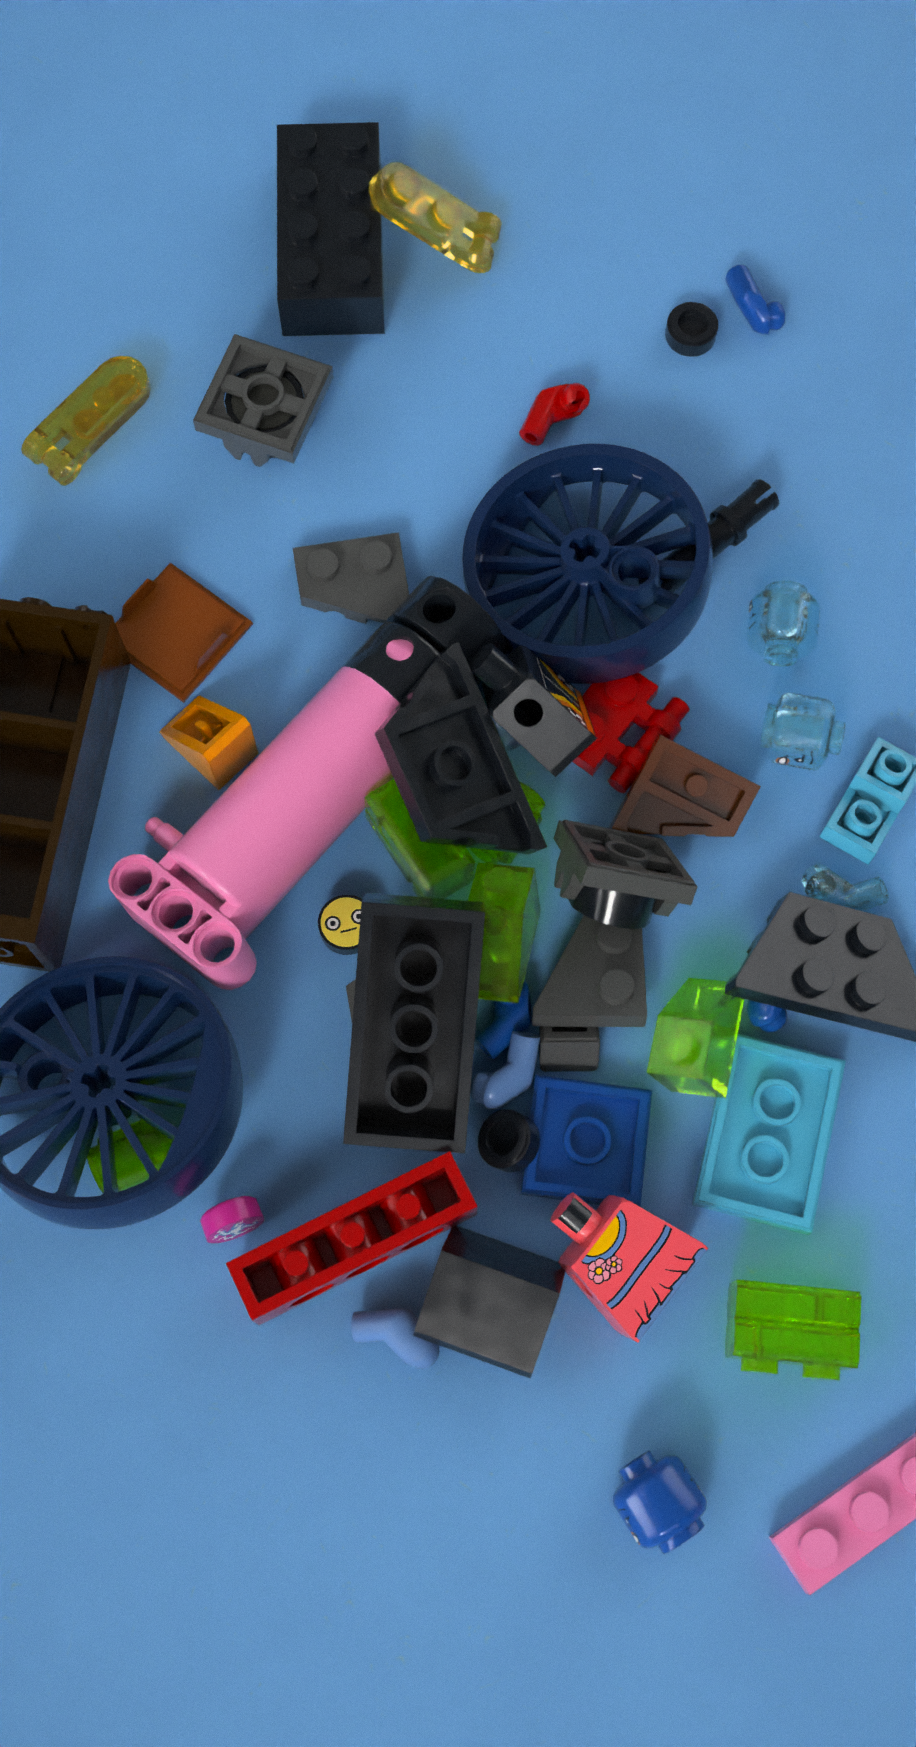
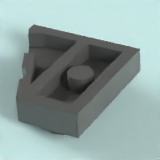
M399 532L293 548L302 606L323 612L336 611L347 619L364 624L367 623L368 619L386 623L387 618L409 596Z
M584 915L533 1007L532 1026L645 1027L647 1004L642 928H618L600 923Z

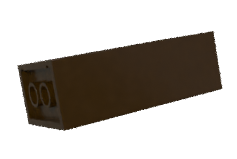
M24 597L20 601L0 599V964L48 972L61 967L131 664L113 616L108 615L103 610H91L86 605L77 606L74 610L54 607L44 600L33 597Z

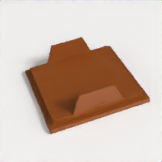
M169 563L154 581L147 578L122 607V616L115 624L130 658V663L184 703L249 630L253 622L172 563Z

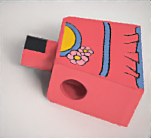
M572 1192L561 1201L550 1219L553 1224L573 1239L558 1261L560 1266L610 1325L621 1335L637 1343L708 1249L699 1240L623 1197L608 1195L599 1207L594 1210Z

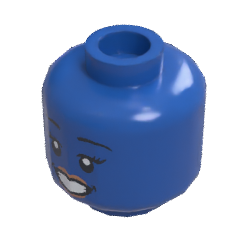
M649 1450L619 1470L625 1482L616 1489L613 1495V1504L634 1539L641 1547L654 1548L658 1546L661 1552L665 1554L689 1540L705 1526L700 1517L706 1510V1497L678 1456L667 1455L656 1460Z

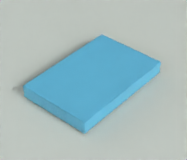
M731 1032L727 1040L692 1205L806 1235L811 1234L846 1060Z

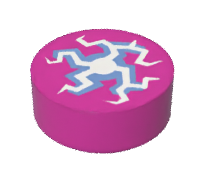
M240 1196L221 1202L208 1209L200 1219L208 1243H222L236 1239L255 1230L264 1222L259 1203L252 1196Z

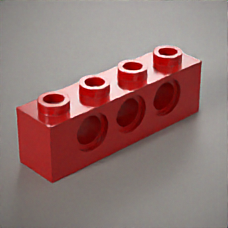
M449 1151L227 1262L226 1265L251 1320L261 1325L476 1216L478 1206Z

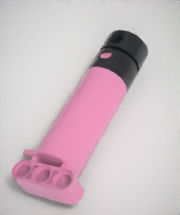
M428 576L387 618V622L381 625L184 835L169 823L161 821L158 817L150 818L145 824L146 832L153 836L154 841L168 852L158 863L143 854H132L123 857L110 871L108 879L110 891L135 922L214 986L226 990L242 987L252 978L257 964L255 953L246 941V938L393 778L374 733L437 656L451 644L459 642L468 665L475 654L489 643H492L503 654H506L507 643L492 617L458 586L440 577ZM473 674L474 679L478 685L481 682V680L475 674ZM151 883L148 890L134 896L141 886ZM192 915L189 922L183 927L173 929L175 923L180 918ZM234 947L233 952L228 958L220 962H213L215 956L221 950Z

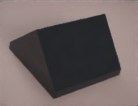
M454 1226L451 1228L440 1252L413 1336L531 1378L560 1295L565 1270L557 1261L460 1226Z

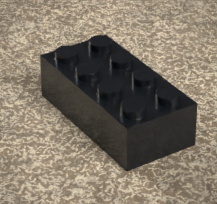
M379 122L277 125V302L283 336L385 334Z
M376 893L364 894L361 904L343 1144L465 1153L485 924L484 902Z

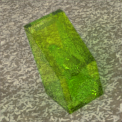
M478 862L468 901L484 902L485 905L478 999L519 1003L541 912L535 868Z
M688 978L658 1014L646 1073L671 1092L726 1098L744 1004L743 998L725 994V985L728 981Z

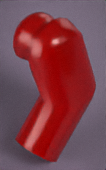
M572 383L542 390L536 396L519 431L520 437L531 445H541L552 424L575 418L589 406L590 393L588 389L580 383Z

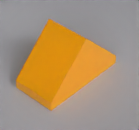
M197 696L159 731L163 738L218 790L259 754L251 724L245 716L202 696Z

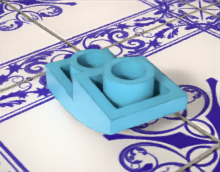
M878 737L819 837L869 865L916 785V757Z

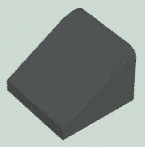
M539 1026V1036L541 1037L539 1060L542 1071L597 1070L600 1048L599 1027Z

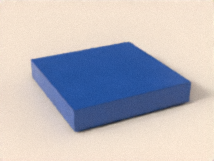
M535 1075L530 1119L538 1128L540 1144L536 1157L524 1168L521 1195L563 1200L567 1195L574 1192L586 1203L600 1205L608 1195L623 1197L641 1207L652 1090Z

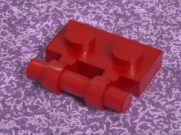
M639 672L613 681L592 683L582 696L597 739L572 762L593 776L605 760L608 761L616 769L607 781L613 789L624 794L633 783L657 735L660 734L673 741L681 731L679 723L690 711V708L678 697H672L663 710L650 706L649 704L657 695L659 686ZM634 723L645 730V733L634 747L626 746L620 742Z

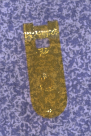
M400 162L387 164L373 176L369 185V194L373 205L385 218L472 272L486 273L491 269L494 258V250L491 246L492 243L499 239L502 227L500 218L489 212L476 211L409 166ZM463 233L473 238L472 241L463 237Z
M117 356L102 363L25 438L21 448L22 454L34 464L39 465L43 463L47 466L48 474L61 485L66 486L73 482L79 475L82 465L149 398L151 387L145 367L140 361L130 356ZM64 436L70 442L60 451L55 447V444Z

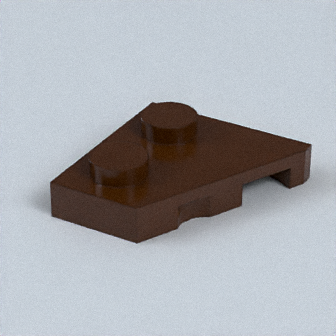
M658 734L609 828L636 834H661L662 836L695 834L734 837L761 786Z

